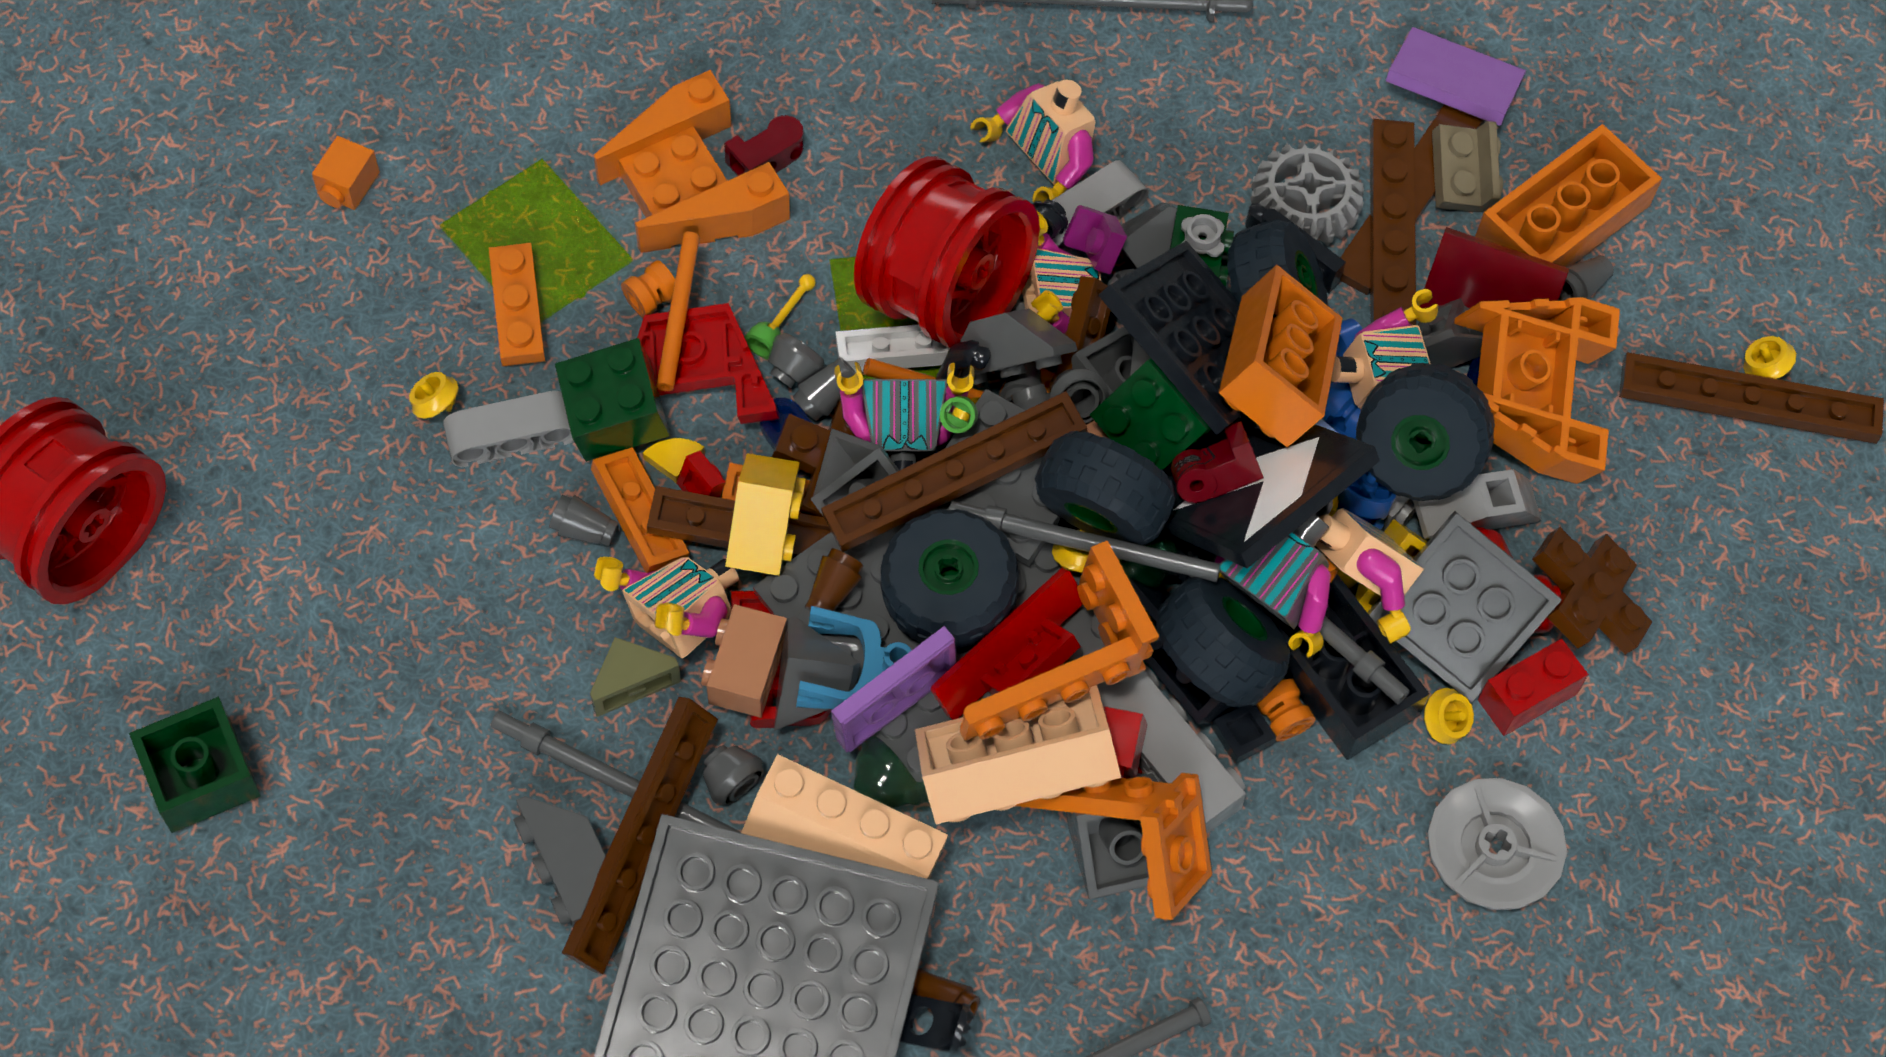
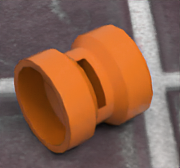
M656 260L645 268L644 274L641 276H631L622 282L621 289L627 302L643 318L644 315L655 313L657 305L662 302H671L675 277L665 264Z
M1293 679L1281 680L1266 697L1256 704L1260 713L1268 716L1270 719V728L1278 742L1303 733L1316 721L1309 706L1301 703L1299 699L1301 692Z

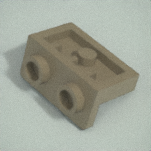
M1486 121L1478 129L1442 124L1432 130L1436 208L1467 212L1485 211L1500 199L1503 190V179L1499 175L1498 158L1501 150V141L1497 136L1496 122Z

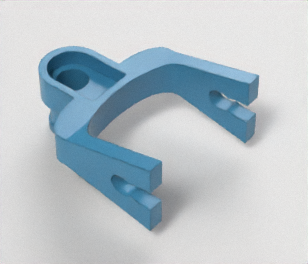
M811 606L808 626L819 634L854 635L858 637L863 648V670L857 685L848 692L800 680L796 707L834 709L912 649L901 642L892 643L886 648L880 647V631L872 620Z

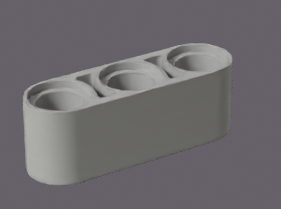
M1116 160L1062 193L1053 201L1058 202L1065 209L1068 225L1079 205L1116 216L1120 220L1129 214L1128 209L1133 206L1137 209L1145 202L1149 190L1123 161ZM1064 229V232L1062 234L1058 233V235L1054 239H1052L1056 243V245L1062 250H1066L1067 248H1069L1070 250L1074 249L1066 246L1063 242V237L1067 229Z
M547 391L460 410L448 415L443 423L451 462L458 467H467L468 462L476 460L478 464L512 457L511 453L520 451L522 455L554 448V443L563 442L564 445H567L574 441L561 391Z

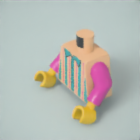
M1072 80L1056 81L1047 86L1035 84L1022 89L996 109L998 114L994 117H980L971 123V130H980L985 125L988 127L987 135L979 142L998 140L1002 134V125L1005 123L1008 125L1006 132L1054 185L1052 188L1044 186L1037 188L1032 197L1033 202L1041 201L1043 203L1048 198L1053 200L1067 189L1072 188L1094 162L1092 138L1096 124L1095 118L1079 101L1082 90Z
M1037 211L1040 225L1039 242L1031 272L1022 291L1025 309H1031L1064 334L1067 331L1072 312V297L1078 288L1080 276L1094 277L1101 281L1100 272L1094 269L1090 259L1074 256L1060 249L1046 233L1048 231L1046 219Z
M1422 289L1417 291L1412 298V307L1406 310L1400 307L1356 333L1354 341L1344 352L1343 356L1335 357L1331 381L1349 383L1354 403L1360 409L1378 382L1385 379L1389 373L1412 364H1431L1419 325H1411L1410 323L1415 319L1419 322L1428 323L1436 318L1438 304L1426 309L1419 307L1421 304L1427 303L1432 299L1431 290Z
M1344 508L1338 509L1332 517L1327 514L1320 516L1319 518L1329 528L1316 543V546L1339 568L1337 574L1349 589L1360 582L1381 596L1382 608L1388 610L1390 614L1378 619L1377 624L1382 635L1387 637L1389 643H1393L1408 635L1411 630L1410 624L1401 610L1405 606L1404 595L1424 569L1384 531Z
M604 556L597 559L594 577L600 580L605 590L616 591L620 585L632 617L638 626L682 659L706 638L716 636L721 619H728L730 617L732 609L725 590L739 581L735 568L725 567L726 559L720 560L705 570L690 558L681 557L659 570L645 573L632 569H625L622 572L623 563L620 560Z

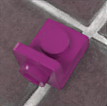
M1079 205L1064 234L1063 242L1068 247L1086 252L1095 270L1111 274L1127 235L1116 216Z

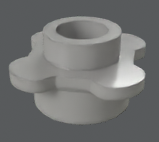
M1200 214L1183 220L1181 229L1185 233L1184 241H1187L1198 254H1209L1211 257H1218L1223 253L1224 245L1220 242V237L1224 231V224L1219 219L1207 214ZM1199 236H1205L1207 238L1202 240L1199 238Z

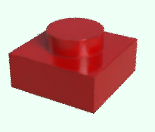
M701 450L686 456L676 482L682 491L719 498L726 483L719 469L709 462Z

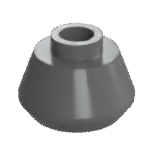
M786 332L775 336L768 362L774 366L770 374L788 387L792 388L795 382L802 383L824 368V359L797 338Z
M1082 368L1068 369L1055 378L1049 399L1067 391L1084 423L1088 424L1094 421L1089 414L1109 397L1106 382L1098 373Z
M721 745L712 751L704 761L706 769L703 772V777L712 801L717 804L730 805L752 789L763 775L762 759L736 745L729 748Z

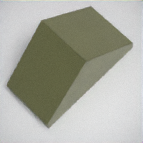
M615 637L590 692L596 717L680 683V670L676 658Z

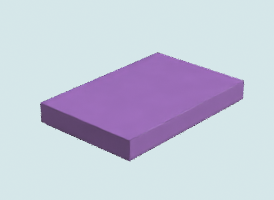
M1412 27L1391 65L1385 81L1483 120L1496 122L1497 125L1501 126L1526 70Z
M945 626L831 710L836 740L846 753L853 751L930 693L932 684L956 664L955 638Z

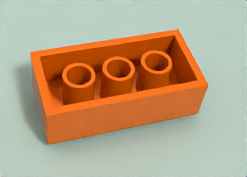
M1601 124L1483 213L1475 237L1567 267L1575 264L1647 209L1653 201L1662 178L1605 125Z
M1275 265L1241 298L1219 394L1223 396L1231 408L1242 411L1257 423L1265 435L1276 438L1288 448L1325 416L1343 318L1280 266Z

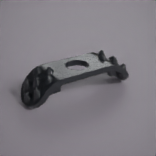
M912 994L900 1042L948 1053H957L959 1047L967 1044L963 1035L967 1034L971 1029L967 1021L974 1019V1014L970 1010L971 1005ZM930 1009L933 1014L932 1026L926 1033L917 1035L913 1029L914 1018L921 1010Z

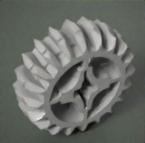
M1302 141L1295 150L1286 143L1281 153L1272 150L1271 154L1268 155L1267 161L1262 160L1258 166L1256 176L1252 180L1251 188L1253 190L1250 200L1252 204L1258 203L1267 209L1277 210L1317 241L1320 238L1328 247L1333 242L1334 236L1342 240L1347 234V230L1352 229L1356 225L1358 214L1361 213L1364 201H1362L1364 183L1358 182L1360 178L1359 169H1349L1351 165L1349 157L1337 159L1338 153L1336 148L1330 152L1322 151L1320 142L1312 149L1308 148L1305 142ZM1298 175L1295 178L1285 179L1290 176ZM1330 205H1336L1326 212L1317 213L1319 210L1329 209Z

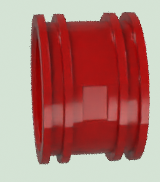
M926 156L918 159L903 169L888 185L866 222L854 262L856 294L863 304L894 320L909 317L919 322V326L925 336L951 348L954 344L960 343L970 322L1010 312L1016 304L1028 280L1038 248L1040 225L1039 215L1035 206L1026 199L1015 196L1003 188L991 187L985 190L975 185L968 172L956 165H951L937 156Z
M50 397L38 400L22 408L0 425V559H7L14 564V570L19 580L27 587L35 590L40 597L52 604H69L82 600L102 588L144 544L163 506L166 492V477L160 464L129 442H112L108 439L101 422L68 398Z

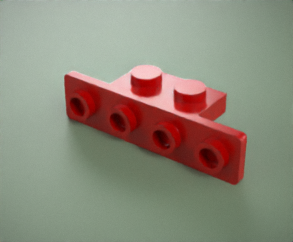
M1065 568L1058 570L932 684L930 690L949 718L952 720L959 718L968 705L975 703L987 691L992 695L1063 665L1081 647L1074 634L1060 626L1083 605L1077 590L1078 584L1070 571Z

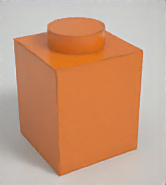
M337 135L312 172V177L318 196L323 202L335 208L343 205L356 210L380 171L374 150Z

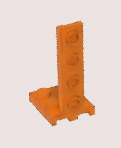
M1108 540L1090 548L1079 585L1077 586L1082 604L1087 610L1094 611L1100 623L1098 630L1106 647L968 705L964 710L963 720L960 725V733L964 741L976 736L981 740L990 738L1000 733L1008 722L1020 717L1022 721L1032 720L1042 715L1050 704L1062 699L1065 703L1074 702L1085 696L1090 691L1089 688L1104 681L1107 685H1113L1146 670L1143 660L1151 657L1154 650L1150 643L1158 640L1159 635Z
M1181 773L1172 783L1155 782L1148 777L1118 778L1110 780L1099 787L1086 786L1063 792L1055 798H1039L1016 805L1019 807L1140 820L1143 834L1141 851L1146 857L1149 875L1147 892L1153 902L1155 918L1173 920L1212 876L1198 774Z

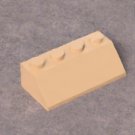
M1097 685L1090 687V691L1085 696L1074 702L1065 703L1062 699L1048 705V709L1042 715L1032 720L1022 721L1020 717L1008 722L1000 733L984 740L976 736L964 741L960 733L963 717L915 729L922 778L935 823L961 822L972 815L992 810H1008L1019 803L1039 798L1051 799L1066 791L1086 786L1099 787L1110 780L1121 778Z
M777 754L756 795L741 831L742 834L926 879L930 878L948 838V834Z

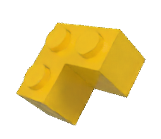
M750 453L746 454L738 481L725 567L779 576L782 562H791L796 535L787 534L789 519L798 520L806 482V478L798 477L800 462Z

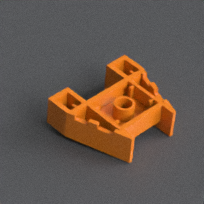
M711 70L674 85L594 154L596 176L599 185L621 177L646 217L635 222L637 244L641 253L671 249L672 245L682 244L685 232L697 233L700 236L699 243L704 244L715 242V239L754 236L790 219L789 192L770 162L727 181L702 141L731 127L730 100Z
M1583 297L1568 298L1564 301L1534 299L1531 302L1510 303L1509 300L1481 301L1455 317L1454 324L1483 332L1477 387L1483 391L1488 399L1490 410L1493 413L1495 423L1493 443L1539 474L1574 484H1579L1605 471L1609 429L1571 419L1576 361L1590 364L1616 349L1620 315L1619 308Z

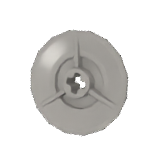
M1503 778L1474 779L1452 789L1434 809L1427 833L1430 858L1444 884L1465 901L1491 910L1521 909L1544 898L1561 878L1567 856L1564 828L1550 804L1529 787ZM1494 838L1503 842L1501 850L1497 854L1489 851L1490 843Z

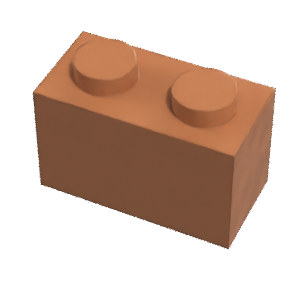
M734 604L729 620L722 618L718 626L715 645L720 647L716 659H708L703 671L701 685L707 687L708 704L762 718L781 659L787 618Z

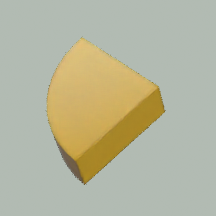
M671 438L651 445L642 454L643 460L676 483L686 456L699 450L705 454V447L689 439Z

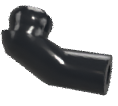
M976 340L954 344L948 351L936 379H947L948 367L951 363H955L954 375L957 378H960L964 368H968L970 365L977 370L985 369L991 356L989 348L980 346L979 341Z

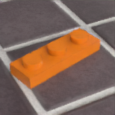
M523 243L490 247L489 257L502 367L545 361L532 244Z
M633 447L593 459L591 471L645 573L659 570L681 557L689 558L690 552L683 540L647 533V523L655 488Z

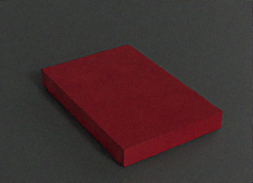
M1446 227L1424 289L1432 291V299L1427 303L1421 304L1419 307L1426 309L1435 304H1438L1439 307L1459 298L1462 299L1464 305L1469 309L1481 301L1509 300L1510 303L1531 302L1534 299L1558 301L1569 268Z

